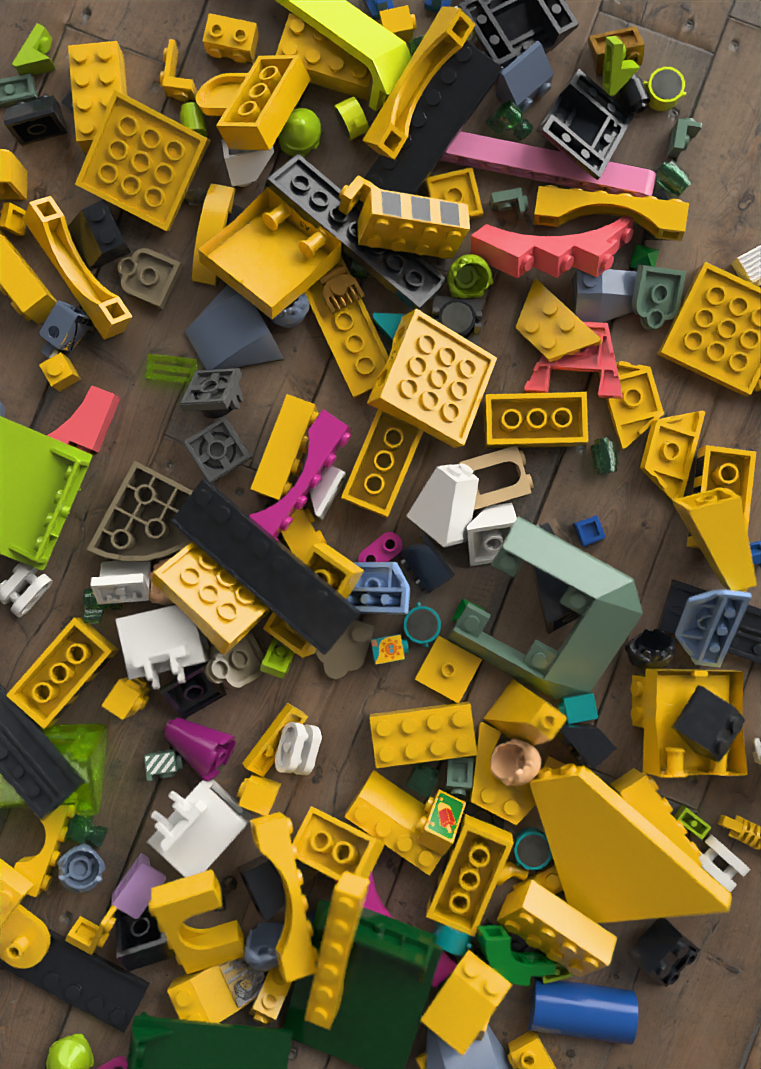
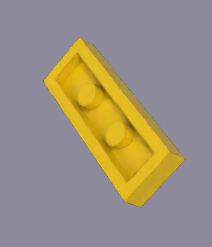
M287 703L243 761L244 767L264 777L275 762L284 726L288 722H296L303 725L308 716L303 711Z

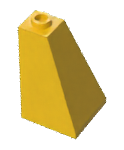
M720 487L672 500L674 507L721 584L728 590L745 592L749 587L757 586L741 496Z
M512 678L483 719L508 738L518 739L534 746L551 740L567 717Z

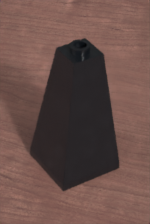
M548 522L543 525L540 523L536 524L537 527L556 536ZM531 564L545 627L548 634L578 619L581 614L560 603L561 597L570 584Z
M264 854L240 865L237 869L257 913L266 922L286 904V897L277 869ZM296 859V869L300 870L303 878V885H300L301 889L319 870Z

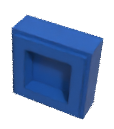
M598 515L573 524L581 547L606 538Z

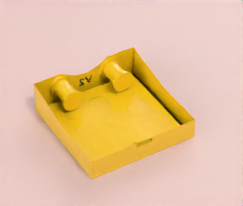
M114 89L75 185L165 231H170L211 140Z
M267 187L232 223L198 249L201 264L269 318L273 319L340 262L342 242L323 227L315 228L312 224L305 221L291 206Z
M704 262L698 267L679 312L675 316L657 355L745 397L751 395L761 376V288L710 263Z
M415 309L402 317L393 338L390 356L375 382L367 404L416 426L453 448L465 445L497 358L418 309Z
M193 541L153 574L151 582L193 621L223 656L240 642L261 619L272 612L268 606Z
M646 669L643 772L658 777H686L699 774L722 776L748 775L743 727L736 735L729 751L724 755L720 763L696 754L672 728L698 685L705 687L734 706L742 715L743 671Z

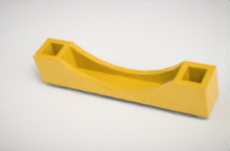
M442 6L362 141L379 155L395 160L408 138L411 118L424 89L441 66L462 48L476 24L460 8Z
M546 185L544 187L539 186L534 224L559 227L570 220L586 215L611 214L620 217L627 215L634 218V222L647 229L656 239L681 241L686 229L689 203L682 202L679 199L659 200L653 196L641 198L633 197L627 193L614 195L601 190L588 192L580 188L561 189L554 185Z
M48 196L29 202L23 219L103 339L105 340L125 332L132 315L120 297L103 287L86 267L73 243L65 217L53 198Z
M281 812L250 820L254 845L274 864L285 890V923L275 950L280 974L286 982L316 973L315 963L318 962L316 948L311 945L310 937L313 936L312 925L309 920H306L305 911L308 910V904L305 895H301L300 885H303V878L300 870L296 869L295 860L298 859V853L295 844H291L290 839L293 828L290 819L286 818Z
M345 871L334 890L305 1017L306 1021L326 1029H330L340 1007L347 960L370 882L368 879Z

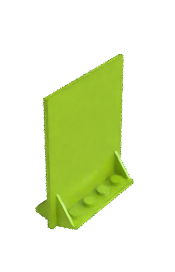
M1 416L0 554L44 570L64 523L70 514L78 491H81L80 486L93 455Z

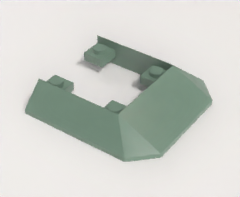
M518 516L491 565L514 578L524 560L570 584L561 597L560 603L578 612L581 616L558 651L535 639L525 655L484 633L482 630L490 619L491 614L468 602L446 640L555 700L561 699V697L590 693L643 614L634 580Z

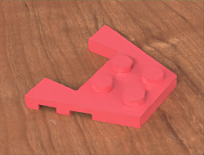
M584 322L601 338L602 343L598 346L591 345L580 349L579 353L565 355L562 359L549 362L542 355L540 361L536 363L533 369L534 373L525 385L524 390L526 393H548L551 371L569 370L600 372L599 398L622 399L623 395L608 323Z

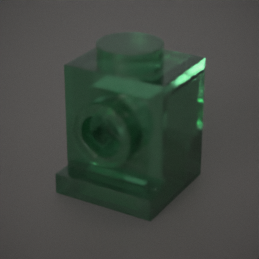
M424 762L415 763L406 780V786L429 798L438 782L437 776L440 771Z

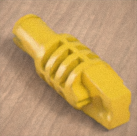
M720 815L717 824L730 830L728 836L756 850H761V826L736 815L735 819Z

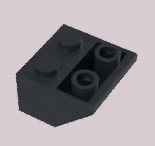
M564 722L555 734L562 744L573 748L570 753L579 763L585 766L589 765L593 769L598 767L617 750L607 736L591 723L577 722L568 724Z
M663 917L658 918L627 953L649 976L665 987H668L669 984H674L679 979L680 972L686 965L688 966L695 961L700 949L668 919Z

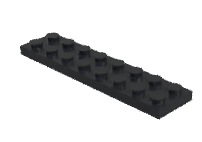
M300 154L294 156L267 178L265 185L315 228L321 226L342 242L341 250L412 310L418 309L420 311L448 281V279L416 253L358 245L357 220L362 207L356 203L347 215L339 211L341 202L339 194L341 189Z

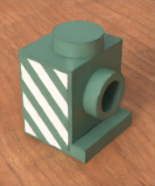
M175 749L154 751L144 755L147 781L155 779L157 774H159L160 778L175 776V772L185 768L184 758Z

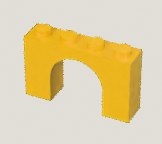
M213 870L152 888V897L148 901L151 916H156L160 932L165 933L167 937L168 947L174 949L178 965H182L187 974L244 957L245 936L237 920L206 929L192 928L183 923L194 915L222 907L221 886Z

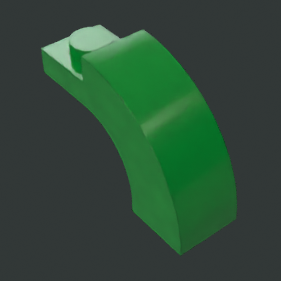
M502 925L477 926L478 942L483 954L493 970L508 982L530 986L531 976L555 975L556 964L544 952H515L510 950L511 938Z

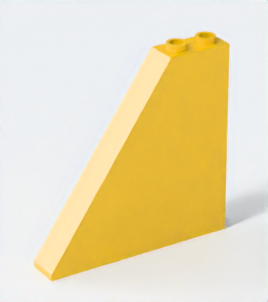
M567 764L560 769L551 770L549 767L539 769L537 775L529 782L567 903L593 922L607 923L729 912L732 899L731 894L585 765L575 766V764Z

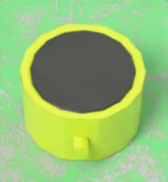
M672 67L657 69L651 74L648 82H643L650 97L648 105L657 111L672 109L678 103L680 97L686 96V92H683L685 87L684 77L678 70Z
M354 96L334 105L338 122L350 141L368 132L369 126L365 114Z

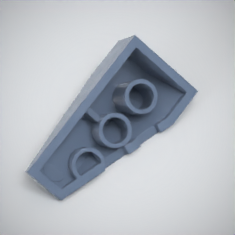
M577 269L572 277L573 313L582 322L605 323L608 320L633 312L631 303L637 272L609 269L596 278Z

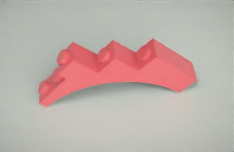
M625 215L614 223L597 230L566 236L523 235L486 224L471 235V254L482 257L488 265L517 279L532 267L556 278L571 267H574L597 278L612 266L614 261L612 255L623 245L631 241L634 234L632 229L634 218Z
M91 385L83 403L75 413L58 429L47 436L87 453H90L91 450L99 453L120 398L113 393Z

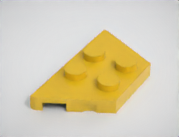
M537 279L533 281L515 328L549 362L562 359L565 355L579 353L580 349L591 345L598 346L602 343L601 338Z
M619 361L616 362L623 396L622 399L606 398L620 450H623L651 426L652 420L659 419L664 415L651 367L644 365L635 366L629 362Z
M696 411L652 420L640 469L671 501L684 496L705 411Z

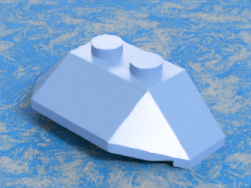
M354 562L364 572L347 600L361 611L360 614L404 615L408 613L410 587L396 562Z
M711 590L688 598L676 629L675 637L691 656L695 665L721 667L751 599L750 593Z

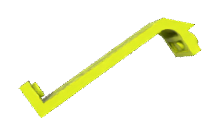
M275 0L368 67L373 79L369 107L375 111L381 109L412 58L406 42L346 0Z

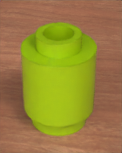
M195 102L183 104L179 113L181 124L206 137L208 132L205 116L198 104Z

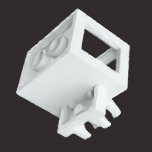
M176 605L116 619L129 680L147 676L148 681L152 680V686L155 690L160 688L158 673L172 670L174 675L178 674V682L184 683L183 667L210 660L208 638Z
M203 779L186 799L173 791L169 794V798L175 801L172 806L176 810L168 819L156 811L151 814V817L158 821L154 825L157 831L147 842L183 876L189 877L205 872L247 825L252 814L244 807L239 806V802L215 780L208 782Z

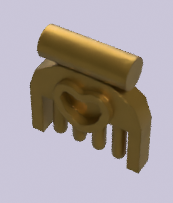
M343 264L330 270L319 279L321 285H325L322 290L323 297L332 315L336 311L329 300L330 298L337 310H340L341 307L336 298H339L343 307L347 306L344 300L345 297L349 304L353 303L348 290H350L355 301L359 300L353 286L356 288L360 298H365L357 280L351 275H345L347 272Z

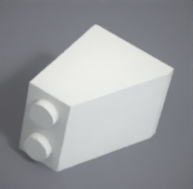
M462 463L437 466L407 514L409 519L443 547L467 542L468 540L467 526L472 522L479 478L472 474L473 470L469 466Z

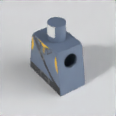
M58 300L39 332V335L47 340L41 349V353L51 358L57 355L60 349L71 352L93 325V322L77 306Z

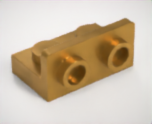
M636 26L589 36L588 45L595 58L594 71L596 75L603 74L606 37L616 36L624 43L626 48L624 60H633L639 66L643 64L645 43Z

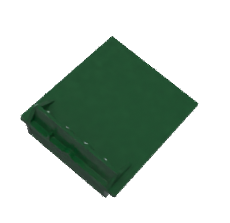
M332 899L329 903L323 900L319 901L312 923L313 936L310 937L311 945L316 948L318 960ZM363 907L347 960L340 1007L330 1029L305 1020L315 973L296 980L283 1029L292 1030L291 1039L362 1069H405L443 950L442 947L435 945L437 936Z
M142 1012L140 1016L135 1015L133 1017L129 1053L126 1058L127 1069H287L292 1030L152 1017L147 1012Z

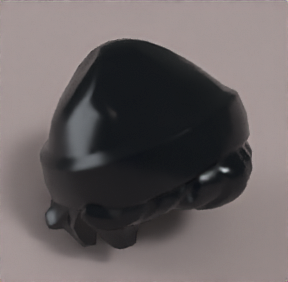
M658 628L653 631L644 629L642 633L625 645V651L628 653L630 663L644 671L646 669H663L674 658L676 642L671 635H668L663 630Z

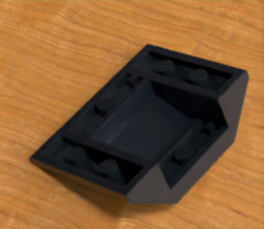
M465 0L458 4V8L476 24L472 31L488 57L503 66L504 69L537 41L541 43L545 54H547L579 26V22L565 0Z
M578 69L553 101L536 132L598 180L634 115L627 112V109Z

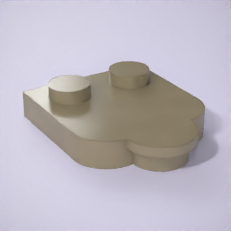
M141 248L135 251L132 257H125L119 261L118 274L122 278L121 286L128 295L163 310L183 265L181 262L150 249Z
M355 620L326 655L316 650V655L320 661L324 662V671L330 678H342L348 670L354 671L363 665L375 628L374 625Z
M251 630L224 656L214 645L209 650L210 661L205 666V674L215 684L223 683L227 688L235 690L266 674L260 671L264 655Z

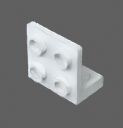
M122 560L102 562L100 577H95L91 580V588L97 603L110 604L148 601L150 590L148 573L151 572L152 563Z

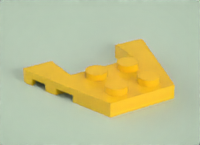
M480 722L470 802L517 825L536 805L530 783L528 782L520 786H506L504 782L493 775L490 770L491 755L502 732ZM547 756L542 768L549 767L551 770L560 769L566 764Z

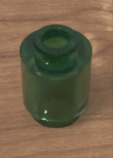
M665 160L655 171L658 174L655 180L671 195L675 194L677 197L692 183L689 179L690 175L674 160L670 163Z
M609 437L594 440L595 444L591 445L590 449L594 469H597L598 475L617 472L619 461L615 441H610Z

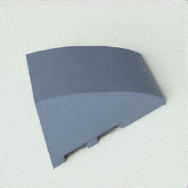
M228 284L185 330L206 370L232 369L252 364L258 365L273 360H284L257 308Z
M487 1025L482 1041L474 1039L463 1057L427 1027L426 1069H514L507 1057V1053L489 1025Z

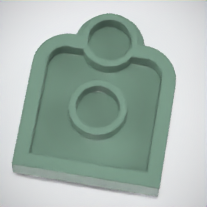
M638 265L631 307L634 314L640 316V323L643 328L656 330L664 323V320L673 319L678 314L687 271Z

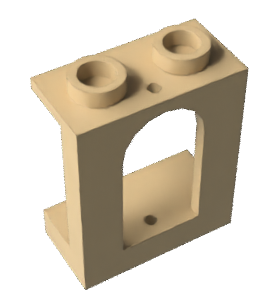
M517 445L459 462V464L462 463L469 466L473 471L503 462L515 463L519 481L512 486L482 495L479 494L477 487L474 511L531 494V488H533L532 478L530 474L525 473L523 466L526 464L525 455L522 450H518Z

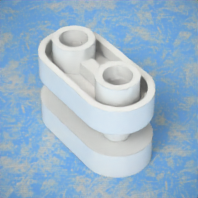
M22 562L13 569L14 574L11 578L0 584V602L5 605L12 601L14 604L10 611L18 618L25 615L53 583V580L46 574L37 577L35 574L38 569ZM29 583L30 586L20 596L18 593Z
M288 722L283 728L275 757L276 769L282 773L310 774L315 766L316 756L322 740L320 729L314 725Z
M710 835L704 841L710 848L704 855L702 854L698 857L703 864L701 868L731 892L737 886L731 880L733 876L738 872L745 877L750 869L713 835ZM717 855L729 864L723 872L712 863Z

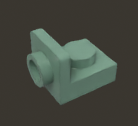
M692 118L678 119L671 131L667 157L677 158L682 150H686L689 137H696L702 128V123L695 122Z
M521 188L491 194L489 201L491 211L498 209L499 212H505L515 206L517 219H523L525 211L528 210V201L526 195L522 196Z
M459 757L448 759L445 792L451 793L450 795L457 798L470 795L473 779V758Z

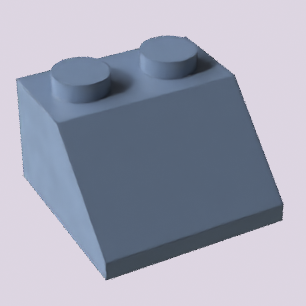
M539 41L535 42L507 66L499 76L495 96L514 116L520 111L523 113L527 111L534 103L533 100L539 95L543 97L552 87L551 82L554 73Z

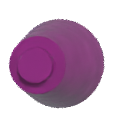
M179 717L175 720L171 719L164 728L165 740L208 782L212 781L220 773L216 769L221 764H227L236 745V741L233 740L235 737L231 734Z

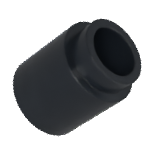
M634 74L619 90L627 112L638 114L648 107L647 104L650 102V97L642 79L637 77V74Z

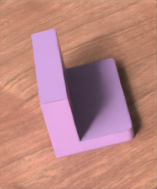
M140 853L112 892V905L138 919L148 906V901L151 900L152 888L163 885L166 875L150 866L149 857Z

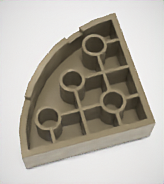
M134 460L87 550L106 558L128 562H152L175 556L190 544L192 540L170 521L193 491Z

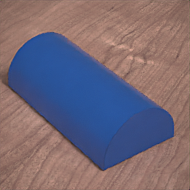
M534 977L528 1020L529 1031L628 1045L634 1043L638 1027V1002L634 990L563 980L544 984L541 977Z

